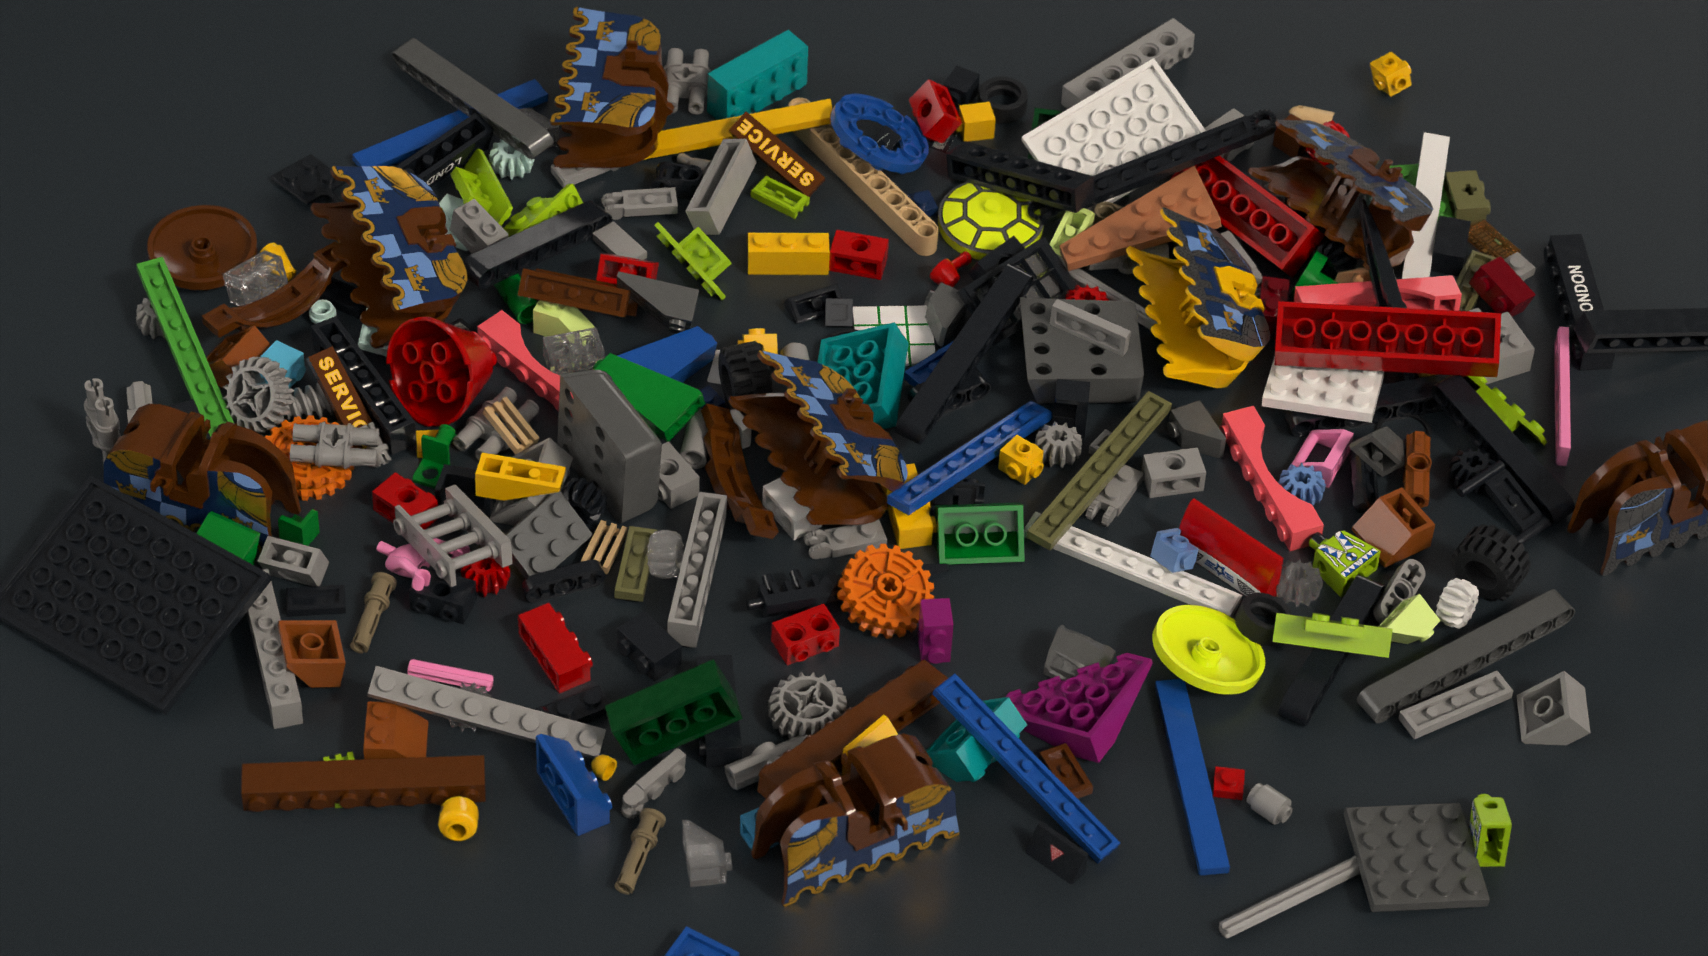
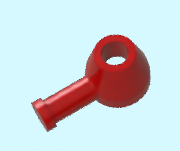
M964 251L951 261L948 258L943 259L931 271L929 278L938 285L942 282L950 287H954L960 279L957 269L972 262L971 255Z

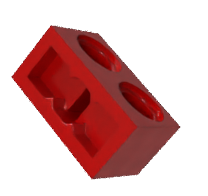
M821 604L773 622L771 641L786 665H790L795 662H802L819 653L829 652L838 647L840 627L825 604Z

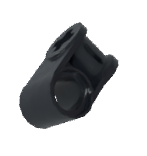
M661 162L656 167L657 177L652 181L651 189L664 188V185L666 188L675 187L677 198L691 200L703 178L702 169L697 165Z

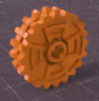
M308 415L306 419H301L300 416L294 417L292 422L284 420L280 428L273 427L271 429V436L266 435L265 438L271 441L290 459L291 444L316 446L317 444L303 441L293 442L294 423L303 425H319L322 422L330 423H328V419L325 417L317 420L314 418V415ZM291 462L294 469L297 494L301 497L302 501H308L309 497L319 500L322 499L323 494H328L329 496L335 494L336 488L343 489L345 487V480L351 479V470H354V466H350L347 469L336 466H322L318 468V466H315V463Z
M880 544L877 549L873 545H869L865 552L859 550L854 555L855 559L851 558L847 563V567L842 572L843 578H840L838 581V587L842 589L839 590L837 596L838 599L844 602L841 605L842 611L850 614L848 620L851 623L857 622L859 624L858 629L862 632L868 629L871 631V636L877 637L880 633L884 634L886 639H891L893 634H897L899 638L903 637L906 634V630L913 632L917 628L920 600L934 599V595L930 594L934 590V583L928 581L931 576L929 570H923L922 565L924 563L920 559L915 561L912 558L913 553L909 550L903 553L900 550V546L894 545L893 549L888 548L887 544Z

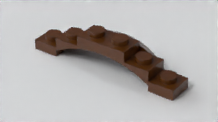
M334 241L313 253L314 259L305 269L279 290L258 301L239 307L229 308L224 303L202 315L203 324L220 338L236 328L241 331L255 325L256 327H265L267 329L268 327L281 325L297 318L320 298L326 287L332 283V275L348 266L345 261L336 260L331 255L332 248L338 245V243Z
M706 403L701 410L706 427L708 428L703 441L711 459L705 465V469L715 494L727 495V510L732 511L735 521L746 523L751 535L773 539L779 532L773 519L774 514L764 507L754 490L742 451L739 428L733 421L729 409Z

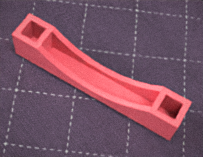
M1453 275L1396 279L1402 301L1406 304L1407 308L1459 311L1462 294ZM1371 281L1295 287L1294 302L1358 306L1376 305Z
M501 310L478 325V335L486 341L490 350L496 354L498 363L502 367L509 369L516 375L519 381L525 382L534 389L538 396L544 397L559 411L560 375L551 372L532 357L524 344L520 324Z
M1254 405L1223 413L1222 425L1219 429L1226 437V443L1230 448L1231 456L1242 468L1244 479L1249 481L1253 487L1256 500L1261 501L1264 506L1267 519L1275 525L1280 541L1286 544L1289 551L1308 547L1309 541L1315 533L1320 532L1322 534L1324 524L1312 504L1286 491L1268 471L1261 451L1265 424Z

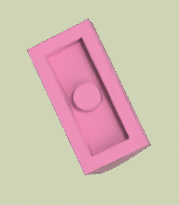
M1345 429L1312 430L1291 464L1299 467L1302 462L1304 467L1307 468L1313 465L1315 471L1322 472V479L1325 480L1326 484L1325 487L1329 488L1350 454L1349 444L1353 441L1354 433ZM1316 443L1332 449L1324 462H1305Z

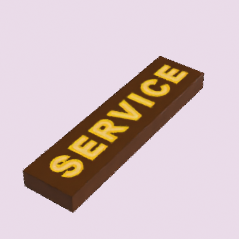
M745 112L729 129V133L734 138L747 139L753 154L800 193L811 197L825 181L823 175L748 112Z
M333 346L309 356L306 361L340 425L351 423V425L358 428L364 425L368 426V423H371L372 420ZM353 445L352 447L367 449L365 445Z

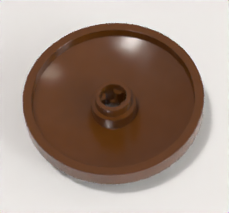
M214 205L190 206L167 215L156 224L148 238L149 260L159 257L164 258L173 282L177 287L190 290L215 289L238 280L249 271L257 256V238L250 222L231 209Z

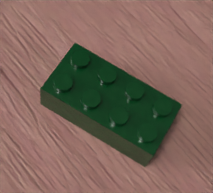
M714 659L605 706L612 733L634 765L743 719L736 694Z

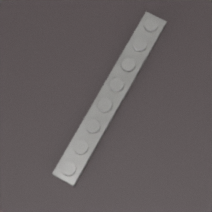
M379 666L375 667L367 697L536 743V736L539 734L569 741L575 751L579 750L582 756L591 759L600 754L606 729Z

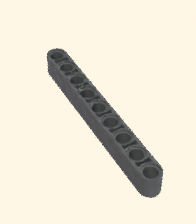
M415 38L409 39L392 52V58L401 70L470 117L476 112L494 129L493 134L529 159L533 160L554 143L550 133L542 125Z
M1552 589L1369 685L1358 695L1357 703L1376 723L1384 722L1399 714L1400 711L1418 704L1564 626L1573 618L1575 609L1555 589Z

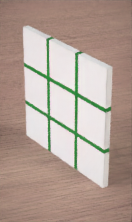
M928 306L853 307L854 329L864 330L893 322L896 323L909 343L905 366H914L935 353L934 336L925 318Z

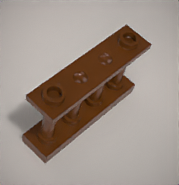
M523 268L518 291L519 296L619 317H626V315L637 317L639 306L630 299L631 290L618 288L616 284L536 268V270Z

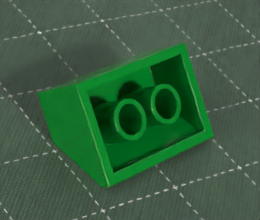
M1021 503L935 505L937 525L935 535L939 564L1025 562L1023 505Z

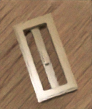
M507 396L502 398L501 402L493 403L492 407L487 406L484 408L483 415L515 455L538 443L539 436ZM496 412L499 414V416H500V417L503 419V421L506 423V427H505V425L501 422V420L497 417V415L495 414ZM511 433H514L522 444H519Z
M601 520L581 562L592 559L603 534L606 533L593 559L600 562L613 535L617 536L602 566L605 574L608 575L628 534V527L622 526L619 529L617 524L611 523L608 526L606 521Z

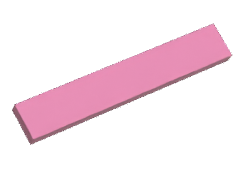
M1559 326L1554 343L1555 463L1557 466H1567L1571 449L1569 327Z

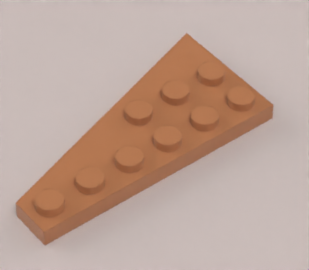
M1195 165L1059 245L1060 254L1068 271L1126 255V249L1129 246L1138 250H1144L1172 242L1173 240L1167 235V230L1174 226L1162 218L1160 210L1163 207L1213 229L1220 228L1221 219Z

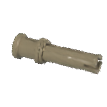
M377 572L372 576V587L364 597L365 609L350 644L351 649L357 653L363 654L368 652L380 616L390 605L389 597L391 591L395 590L397 581L388 573Z
M652 808L641 810L638 828L633 830L631 834V849L622 867L620 876L615 883V888L620 893L627 895L633 893L648 852L656 846L658 831L665 825L666 817L663 813Z

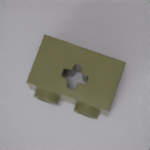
M1477 171L1445 172L1443 185L1454 218L1471 221L1470 227L1485 226L1486 216L1490 214L1491 205L1489 199L1485 198L1484 183L1482 180H1479Z

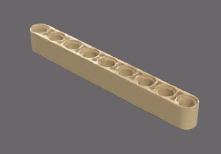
M795 98L790 101L789 106L809 103L810 101L805 98ZM831 124L792 131L917 254L929 256L936 252L938 241V226L882 171L876 170L869 162L857 156L850 149L843 147Z

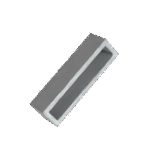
M747 139L722 140L685 211L693 229L699 227L706 235H720L757 163Z

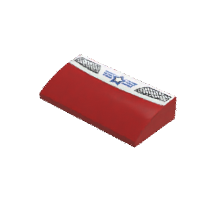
M1193 498L1184 513L1179 529L1181 530L1180 535L1186 537L1192 545L1199 549L1196 563L1245 596L1259 592L1276 597L1284 558Z

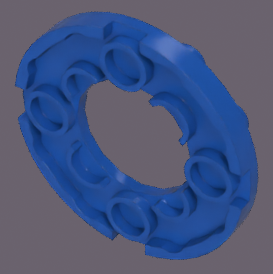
M848 94L843 96L835 104L830 115L831 126L843 147L850 149L879 171L885 169L905 174L921 167L928 155V142L921 129L907 115L903 117L901 113L892 109L893 105L876 97L864 94ZM864 119L888 126L901 137L899 140L900 148H897L896 151H890L884 145L879 148L875 140L868 136H862L864 132L857 128L856 122Z

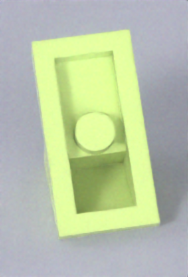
M1085 208L1077 213L1066 210L1050 242V246L1058 256L1062 257L1059 245L1093 226L1095 213Z

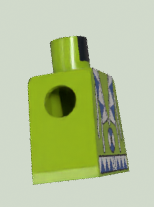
M1339 531L1330 539L1317 532L1309 541V546L1315 550L1314 571L1341 598L1346 594L1357 574L1368 577L1378 568L1381 551L1346 531Z
M1480 794L1473 799L1469 834L1480 867H1504L1512 823L1504 799L1501 797H1491L1488 794ZM1487 833L1490 834L1492 837L1491 842H1489Z

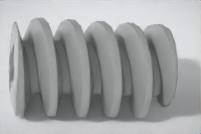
M316 383L315 391L311 385L305 386L304 393L299 387L294 389L293 396L290 394L289 398L294 403L287 406L291 413L284 415L285 420L290 422L292 416L301 417L302 414H305L307 417L315 411L319 418L323 417V409H327L330 416L334 412L319 383Z

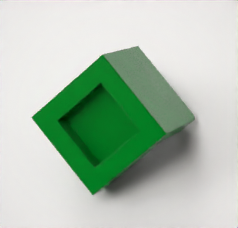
M311 509L305 518L296 514L291 519L281 515L278 519L280 539L309 546L320 533L318 511Z

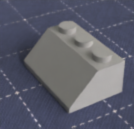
M550 437L512 456V458L566 467L561 489L570 474L569 468L573 457ZM552 493L505 501L496 499L490 519L496 523L515 526Z

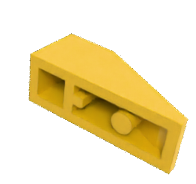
M482 452L475 473L476 496L505 501L560 492L566 467Z

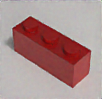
M546 603L518 615L520 637L559 694L590 681V668L593 667L592 659L587 651L583 652L579 647L575 633L568 631L564 618L559 611L555 612L551 604Z

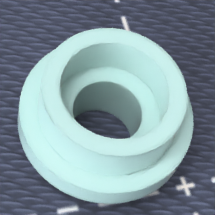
M317 300L309 310V318L315 324L337 315L336 308L328 300Z

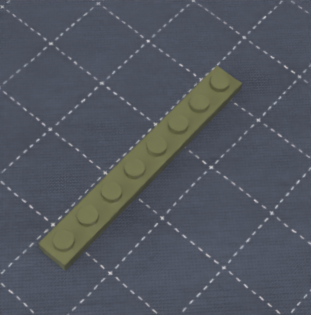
M1148 391L1027 530L1026 538L1051 551L1171 410L1172 403Z

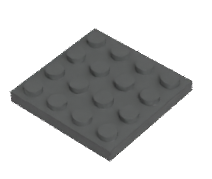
M1460 803L1349 807L1345 809L1344 819L1372 912L1488 906L1490 897Z

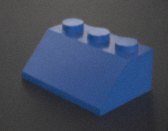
M544 734L537 735V774L576 835L580 836L610 823L611 800L607 793L600 791L595 774L592 771L588 772L580 751H575L569 741Z

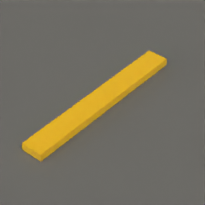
M831 99L752 113L750 115L776 135L831 124L830 115L833 108ZM741 116L663 130L658 133L657 149L645 159L718 146L723 139H736L729 133V129Z

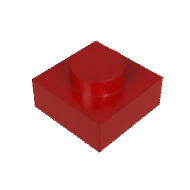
M1215 766L1213 797L1242 800L1245 770Z

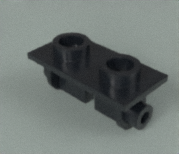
M964 479L963 482H958L930 502L933 503V506L952 505L953 497H959L958 505L984 504L985 483H980L976 479Z

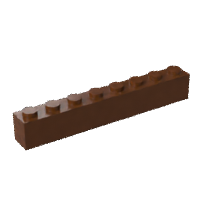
M922 660L915 666L908 667L902 675L894 680H889L877 692L867 695L861 703L855 707H849L842 716L834 721L827 722L820 731L814 735H808L801 744L793 749L786 750L779 759L764 765L759 772L757 792L767 799L787 779L820 761L832 762L837 769V773H840L842 771L841 755L843 754V748L883 715L889 718L896 732L908 726L940 703L932 693L948 677L926 660Z
M484 755L242 764L241 794L243 810L255 812L277 809L290 811L305 808L320 810L335 807V803H340L344 808L360 806L384 807L387 805L414 806L416 804L442 805L447 799L457 796L466 797L474 803L486 802Z

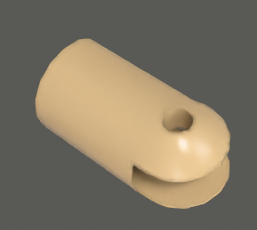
M1302 105L1294 106L1289 110L1290 114L1295 115L1301 120L1314 121L1322 125L1325 122L1332 121L1335 112Z

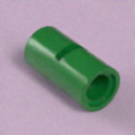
M519 274L494 284V287L519 323L529 324L533 322V309L538 301L518 295L521 280Z

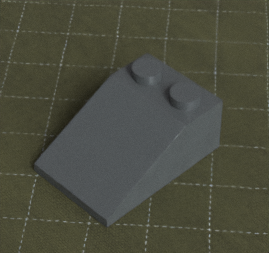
M618 271L617 287L631 290L630 299L662 325L669 327V331L680 333L691 329L698 301V289Z

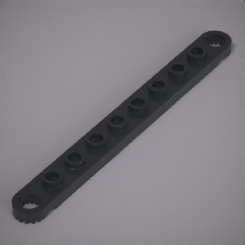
M1259 110V112H1255L1250 116L1245 115L1094 175L1095 200L1084 208H1089L1270 136L1277 130L1275 125L1276 115L1271 110ZM1262 120L1271 121L1264 128L1257 125ZM1032 201L1028 207L1029 217L1039 225H1046L1061 219L1066 210ZM1040 208L1048 209L1045 215L1042 214V216H1037L1034 212Z

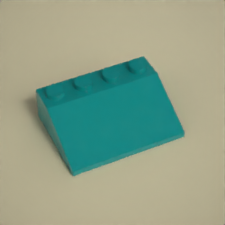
M893 322L821 339L817 363L831 368L843 376L856 389L860 398L863 399V403L868 404L874 412L873 422L880 425L883 429L896 426L909 345L896 323Z

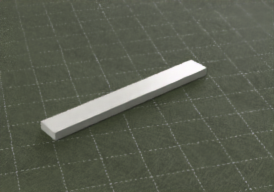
M1424 132L1415 187L1430 200L1433 211L1421 231L1412 230L1414 243L1404 259L1401 279L1430 277L1450 137Z
M1035 511L1024 528L1025 538L1027 537V530L1039 518L1041 513ZM1073 526L1052 548L1187 604L1208 607L1230 617L1233 616L1242 600V595L1184 571L1172 573L1150 557Z

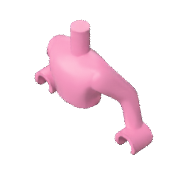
M437 538L433 539L437 544L446 542ZM383 541L379 542L376 550L388 556L385 566L389 571L403 577L412 578V588L417 591H421L424 586L429 585L430 572L421 569V567H430V564L411 544L395 548ZM466 546L448 554H452L451 559L469 553L470 547Z

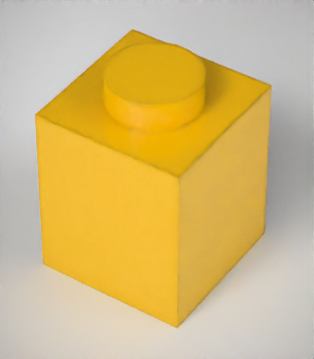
M990 102L959 105V116L962 124L956 129V132L961 133L963 142L994 138L996 119Z

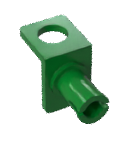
M442 424L435 437L422 436L423 459L412 477L413 482L435 489L444 464L450 465L449 445L456 436V431L453 427ZM427 469H434L438 472V475L433 479H426L422 476V473Z

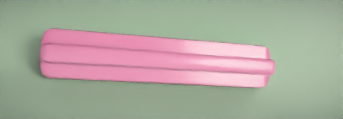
M416 659L410 660L407 669L408 675L486 692L491 691L494 682L491 674Z

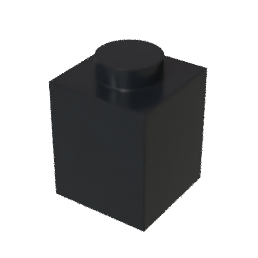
M957 65L943 83V86L947 87L956 109H959V105L971 104L978 94L980 74Z

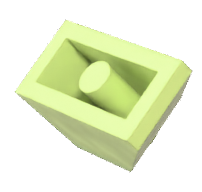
M539 300L533 309V333L584 348L595 330V326L576 307Z
M1418 594L1403 600L1378 627L1393 629L1391 642L1409 644L1417 640L1424 642L1434 634L1433 628L1441 620L1424 598Z

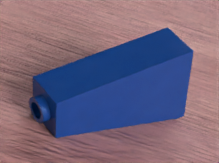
M696 326L617 356L683 383L714 359L717 342L712 335Z

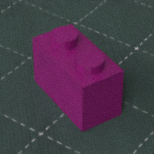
M950 598L921 599L918 626L921 661L926 660L928 663L934 664L950 662L953 636Z

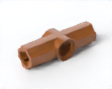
M1414 431L1406 436L1403 482L1404 490L1420 508H1423L1429 504V482L1432 464L1430 458V437L1425 432Z

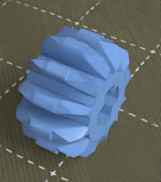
M1302 462L1299 467L1290 464L1288 470H1282L1278 481L1286 491L1313 506L1322 500L1326 486L1325 480L1322 479V472L1315 471L1313 465L1308 468L1304 467Z

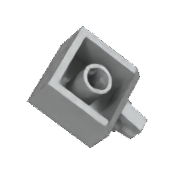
M1479 308L1469 310L1470 312H1482ZM1509 312L1501 314L1497 378L1485 377L1488 381L1486 384L1528 372L1531 368L1535 348Z

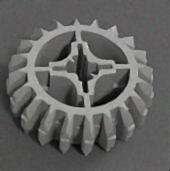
M251 357L240 361L239 365L232 367L233 374L226 376L229 385L223 386L227 390V395L222 399L228 401L225 409L232 412L230 416L233 421H237L238 426L255 432H266L273 427H277V424H281L284 421L283 415L291 413L287 407L288 404L294 403L293 400L289 399L290 394L295 390L288 386L292 379L285 377L287 370L280 368V363L271 361L268 357ZM260 374H262L266 378L268 384L265 382L264 378H261Z
M801 671L799 677L795 678L790 674L787 681L780 680L778 687H773L770 699L768 700V717L772 721L773 729H779L781 737L788 735L790 740L799 735L801 737L807 734L814 735L827 722L834 721L844 714L847 710L846 696H843L842 687H836L835 680L827 682L825 674L818 678L814 672L810 676H804Z

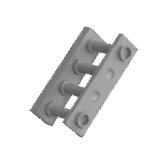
M456 485L445 488L446 500L444 504L410 516L400 505L395 506L396 519L393 520V525L397 534L402 535L434 568L438 577L443 578L451 587L456 586V569L488 557L494 559L502 568L513 564L511 540ZM446 515L454 518L451 521L426 530L420 526ZM459 529L468 532L465 535L440 544L433 540ZM474 543L482 546V548L453 559L447 554Z

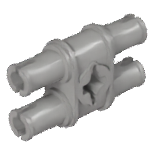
M672 48L668 51L667 64L663 68L669 83L667 101L673 104V113L678 109L679 98H689L690 113L701 114L703 112L704 101L707 96L708 73L711 72L708 67L709 53L707 50H695L693 64L683 63V51L681 49Z
M98 378L92 379L93 387H91L90 380L86 381L84 385L87 395L84 401V409L87 413L86 424L93 437V445L102 450L104 464V460L119 437H121L119 433L120 422L113 409V400L104 396L103 382Z
M505 387L493 400L485 401L482 404V408L474 416H470L467 419L466 426L453 438L454 446L460 451H466L476 439H484L486 442L475 451V456L478 460H480L482 452L496 455L500 451L507 450L509 446L483 415V410L487 406L492 407L493 403L497 401L501 402L502 398L506 396L513 404L517 400L514 390ZM527 400L518 409L527 423L539 413L538 405L532 400ZM496 412L495 414L497 415V417L501 420V422H502V423L505 425V427H506V423L503 421V419H502V418L499 416V414Z
M326 422L319 423V425L294 423L293 442L303 441L317 444L316 446L291 444V462L315 463V466H318V468L322 466L344 467V469L350 468V466H371L376 468L377 449L351 447L353 445L378 447L379 428H358L351 425V423H348V425L326 424Z

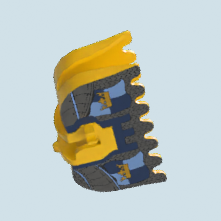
M1163 207L1160 210L1162 218L1174 226L1167 230V235L1171 240L1180 245L1173 250V254L1177 259L1173 260L1140 251L1132 246H1129L1126 252L1133 261L1140 265L1133 269L1134 276L1146 284L1139 288L1140 295L1152 303V305L1146 306L1145 313L1158 323L1151 327L1152 334L1164 342V344H1160L1157 347L1158 354L1170 362V364L1167 363L1163 367L1164 375L1168 378L1189 381L1213 388L1228 387L1245 369L1248 362L1253 360L1270 341L1269 326L1263 314L1264 306L1262 300L1255 296L1257 288L1255 276L1247 261L1220 233L1205 224Z

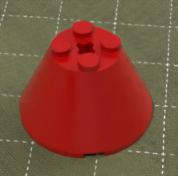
M417 317L401 324L391 337L386 357V364H390L392 380H389L392 392L413 420L428 427L440 426L442 424L450 425L457 421L488 382L493 372V366L497 363L496 354L490 350L486 341L476 332H470L431 317Z

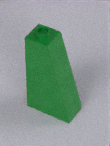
M612 353L598 360L593 367V370L605 371L612 377L614 383L653 432L666 442L670 441L705 405V400L700 390Z

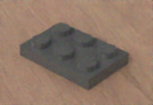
M560 491L552 493L505 535L511 540L512 562L526 579L531 575L555 569L593 534Z

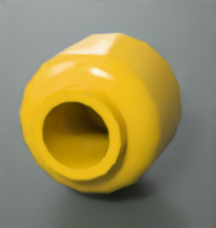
M457 796L447 799L440 809L438 822L440 832L444 837L453 841H465L471 838L476 833L478 826V807L472 800L466 797Z

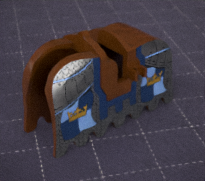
M1276 120L1275 125L1286 132L1294 133L1296 135L1295 141L1298 144L1314 149V156L1322 162L1332 164L1334 166L1333 171L1313 159L1296 156L1278 165L1260 168L1250 167L1248 173L1257 179L1267 181L1269 183L1268 189L1273 193L1287 197V204L1291 208L1305 212L1307 214L1305 218L1309 223L1326 229L1325 236L1327 238L1343 243L1345 245L1344 251L1348 255L1364 260L1363 267L1368 271L1370 267L1365 253L1360 218L1348 219L1346 216L1360 193L1372 196L1373 199L1368 207L1383 240L1392 267L1401 265L1414 243L1412 230L1421 231L1433 211L1430 200L1416 187L1402 178L1401 167L1390 168V165L1393 163L1391 159L1384 160L1380 169H1376L1374 166L1378 164L1379 156L1372 149L1364 147L1348 136L1314 121Z
M1708 420L1695 423L1682 430L1676 428L1668 431L1665 434L1664 441L1658 436L1654 444L1647 440L1636 442L1607 460L1584 482L1567 531L1574 533L1580 530L1590 518L1595 524L1601 523L1609 514V539L1604 563L1600 570L1603 576L1612 573L1622 561L1628 566L1636 564L1646 552L1650 556L1656 557L1664 551L1669 543H1672L1675 548H1680L1687 543L1693 534L1698 539H1704L1708 536ZM1699 485L1696 498L1691 501V491L1689 489Z

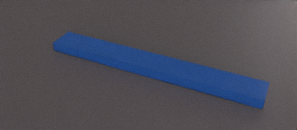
M535 79L497 94L521 112L548 101V93ZM458 110L352 154L353 162L357 167L395 165L406 160L469 116Z
M1029 401L905 483L900 489L890 493L887 496V503L909 516L1000 455V450L1016 435L1025 438L1051 421L1052 412L1033 401Z
M953 674L934 689L932 694L1097 864L1118 848L1120 842L956 674Z
M1182 679L1156 681L1155 691L1199 876L1229 873L1230 864L1185 681Z

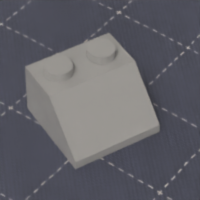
M1565 671L1517 695L1521 740L1523 743L1568 745L1590 734L1585 687Z

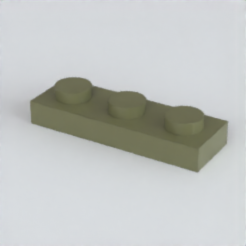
M629 526L614 591L615 598L643 602L658 537L657 529Z

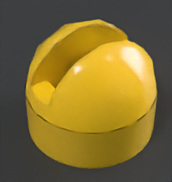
M604 754L596 756L591 763L593 773L604 781L612 777L617 767V761Z

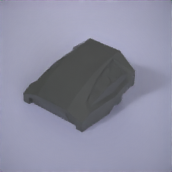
M1060 625L1049 648L1043 674L1050 678L1060 676L1061 681H1065L1079 675L1077 669L1098 662L1100 668L1110 665L1116 651L1108 645L1101 644L1086 635L1066 629L1064 625Z

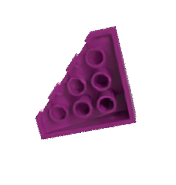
M1124 653L1116 656L1118 662L1100 668L1098 662L1077 669L1079 675L1061 681L1060 676L1038 682L1039 688L1037 690L1022 694L1021 690L1017 689L1009 692L1006 697L1010 698L1026 722L1027 726L1023 731L1055 747L1066 743L1075 757L1099 763L1114 744L1153 664L1152 659Z

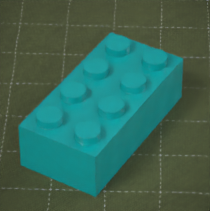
M787 30L709 72L707 81V112L716 120L741 116L745 112L752 114L801 89L807 84L808 46L790 30Z

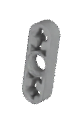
M1408 559L1396 569L1374 607L1373 614L1378 623L1381 624L1388 617L1387 607L1390 604L1394 607L1391 608L1389 614L1403 600L1416 594L1425 578V569L1419 561ZM1410 571H1411V572H1412V574H1411V577H1412V578L1408 581V580H1406V578L1408 577V575L1410 574ZM1395 586L1402 589L1405 596L1404 599L1396 595Z

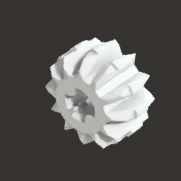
M1455 578L1450 580L1447 587L1443 589L1442 595L1439 596L1440 600L1436 605V615L1441 622H1444L1449 627L1458 629L1467 625L1478 603L1479 590L1477 586L1464 579Z

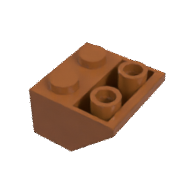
M1401 487L1379 497L1353 525L1352 531L1359 539L1381 551L1379 562L1386 568L1431 547L1435 523Z

